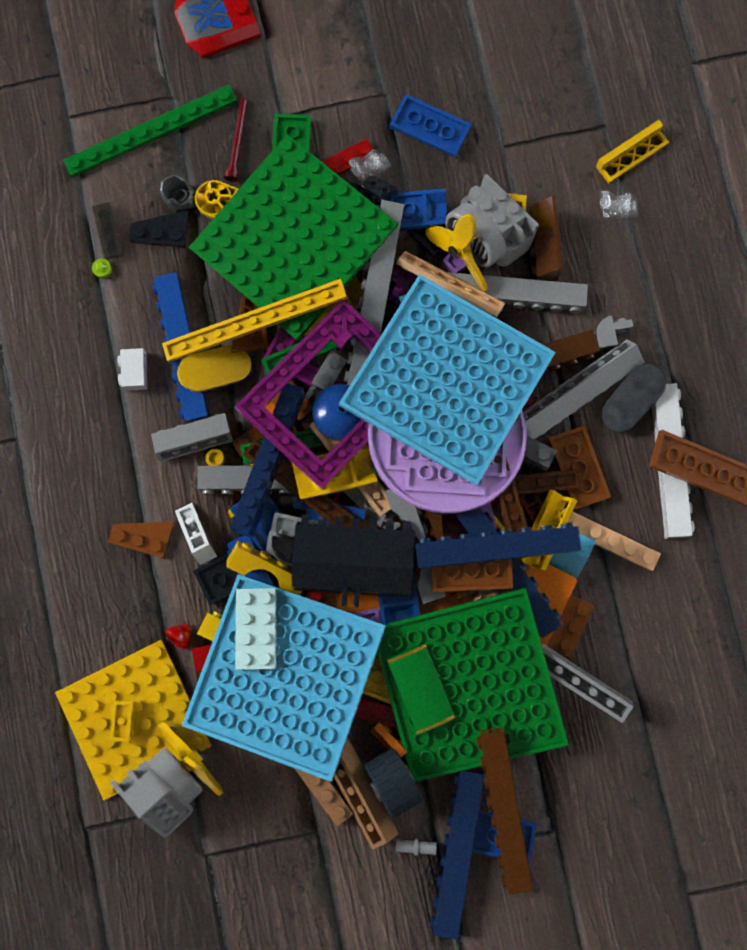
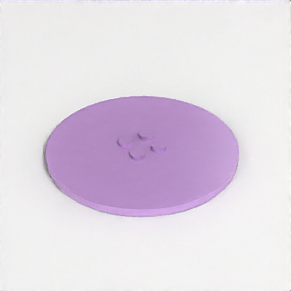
M521 410L502 443V452L499 448L495 456H500L502 461L497 464L493 458L491 461L493 465L490 464L480 482L475 486L373 425L369 424L368 427L370 455L379 476L388 488L412 506L441 514H455L475 510L498 497L517 475L524 459L527 442L526 424ZM506 458L508 461L510 471L506 469Z

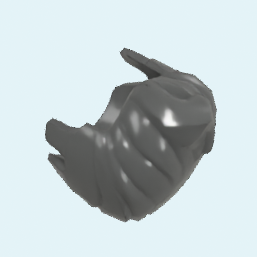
M171 175L161 180L160 194L163 201L170 208L183 210L188 209V207L193 208L196 205L195 191L187 180L177 175Z

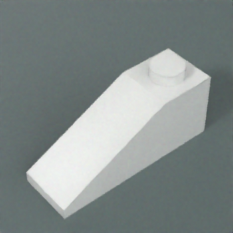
M193 503L176 510L175 513L191 553L199 565L217 557Z

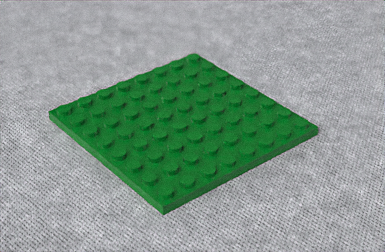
M286 134L189 248L258 308L338 279L343 281L345 288L399 225ZM328 306L278 323V325L299 341Z
M526 588L383 624L386 628L377 654L403 748L407 751L405 753L407 764L415 782L481 766L480 757L483 756L482 749H478L477 737H480V730L504 727L510 759L569 745ZM426 643L456 718L417 735L387 659L390 656Z

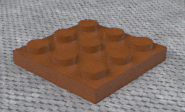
M571 594L561 614L562 619L559 620L562 626L553 631L547 647L571 658L595 605Z

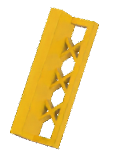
M657 120L598 160L596 168L608 184L669 144V141L661 132L663 124L660 120ZM656 135L662 142L659 145L650 144L651 138ZM636 148H647L646 154H635ZM624 156L631 157V164H620L621 158ZM609 166L617 167L616 174L611 177L605 170Z
M549 490L534 522L532 531L540 530V526L552 525L554 529L559 521L560 523L556 528H561L560 524L568 522L577 500L565 497L555 490ZM553 554L522 557L517 560H522L524 564L531 568L545 571ZM541 557H543V560H542L541 564L539 565L538 563H539Z

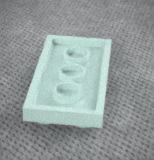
M236 589L235 670L276 669L277 589Z

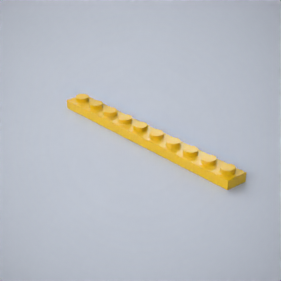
M341 279L335 280L162 343L168 362H172L348 299L343 281Z

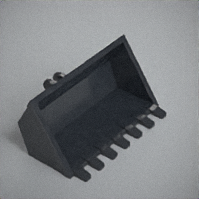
M302 515L301 525H295V541L292 556L293 590L342 593L341 607H346L347 594H355L353 599L354 608H359L360 595L412 598L415 531H411L410 521H403V530L398 531L394 530L393 520H386V529L381 530L377 529V519H369V528L364 529L360 528V518H353L352 527L347 528L343 527V517H336L335 527L326 526V516H319L318 526L309 525V515Z

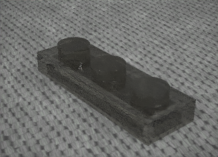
M107 202L92 206L104 258L109 260L124 256L111 203Z

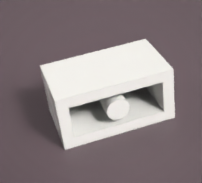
M143 348L120 350V356H118V366L121 367V374H118L119 385L125 391L148 390L147 353Z

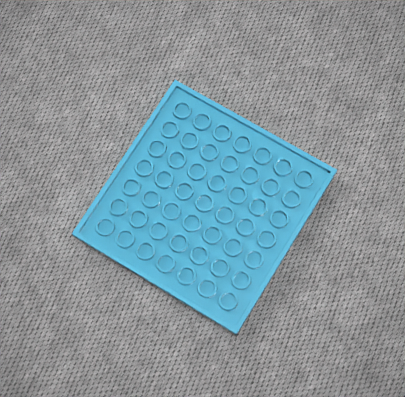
M419 274L342 397L339 406L477 486L555 352Z
M238 574L182 726L332 782L386 626L276 588V669L235 670L236 589L276 588Z

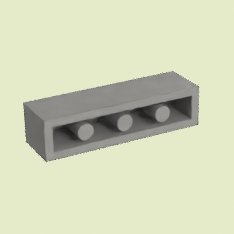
M225 413L216 414L206 419H198L192 423L177 425L174 428L160 430L157 433L151 434L155 454L160 462L233 442L229 421Z

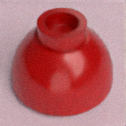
M183 623L182 625L169 627L165 633L175 646L180 649H186L190 643V632L192 629Z

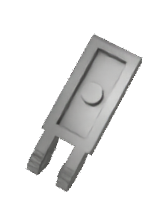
M330 351L313 379L312 385L305 397L309 399L316 387L324 390L333 385L347 360Z

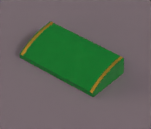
M426 643L388 657L387 662L417 735L456 718Z

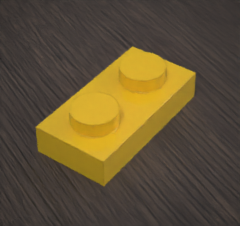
M113 701L109 741L131 742L133 701Z

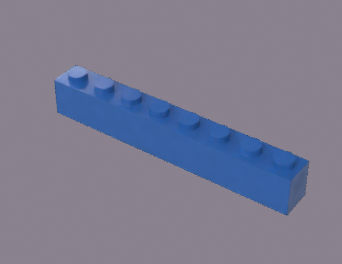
M175 272L154 277L156 284H153V290L155 295L159 297V301L156 304L159 313L162 312L163 319H160L162 330H166L167 337H164V342L191 333L179 276ZM183 357L169 362V364L174 368L172 379L174 384L177 383L178 390L175 393L177 401H181L182 408L179 409L180 416L188 424L198 419L209 418V412L204 391H190V389L182 386L178 380L177 370L180 362L185 358Z

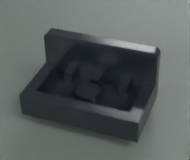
M370 176L366 180L357 183V191L375 205L380 206L381 200H387L398 195L396 187L376 176Z

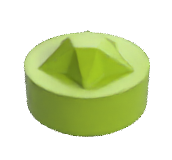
M97 259L92 265V271L98 278H106L111 274L112 267L106 259Z

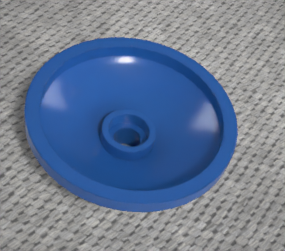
M335 384L322 390L316 397L312 408V417L317 429L324 436L336 441H341L362 420L347 410H339V402L349 388L346 384Z

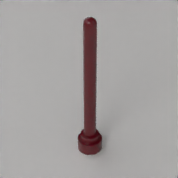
M246 98L240 100L230 166L225 170L224 179L229 182L239 181L240 173L237 164L247 108Z

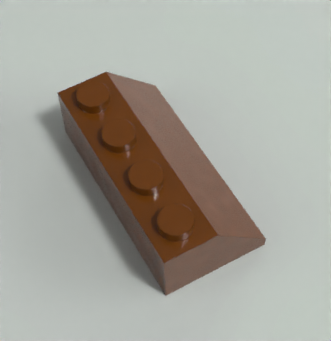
M551 196L531 204L529 211H527L539 224L532 241V247L529 249L530 258H533L534 265H531V275L535 276V280L558 281L563 269L556 196Z

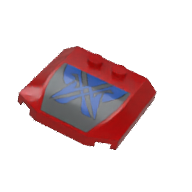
M248 0L175 1L174 12L187 46L197 52L202 59L261 37Z

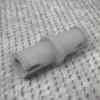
M397 839L396 853H414L415 856H418V854L436 856L437 842H421L419 839L414 841Z

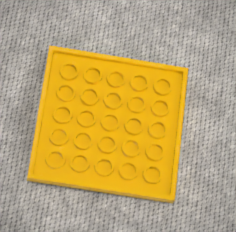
M162 639L55 692L103 800L118 794L117 790L110 783L112 780L118 784L121 783L129 775L127 773L129 769L134 771L144 761L148 762L162 748H167L180 762L183 761L172 744L161 732L158 725L162 722L181 738L193 752L197 748L203 751L212 746L207 735L182 726L191 699ZM114 700L134 702L131 742L109 741Z

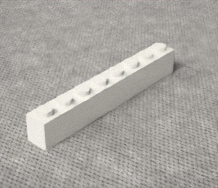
M677 383L666 384L663 395L652 407L655 443L660 430L667 431L681 438L685 436L684 426H681L683 410L681 407L679 408L681 391L677 388ZM658 471L665 539L688 538L692 536L695 530L694 522L691 521L690 513L693 511L692 503L689 502L688 494L691 492L690 484Z

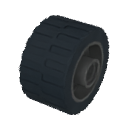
M391 748L364 764L365 771L372 782L370 785L379 802L382 801L391 818H396L422 802L410 770L403 763L395 749Z

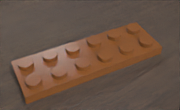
M660 430L658 432L649 464L650 468L747 507L746 464L667 431Z

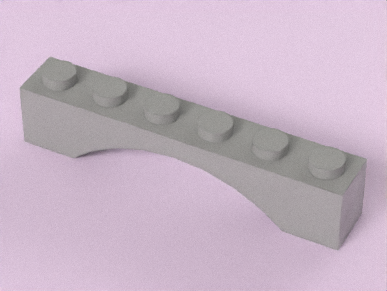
M390 489L385 490L391 510L400 515L405 521L411 522V528L415 531L418 542L419 539H426L425 535L429 533L426 524H421L419 516H422L420 508L405 502ZM431 567L420 568L416 584L423 604L445 597L444 591L432 592Z

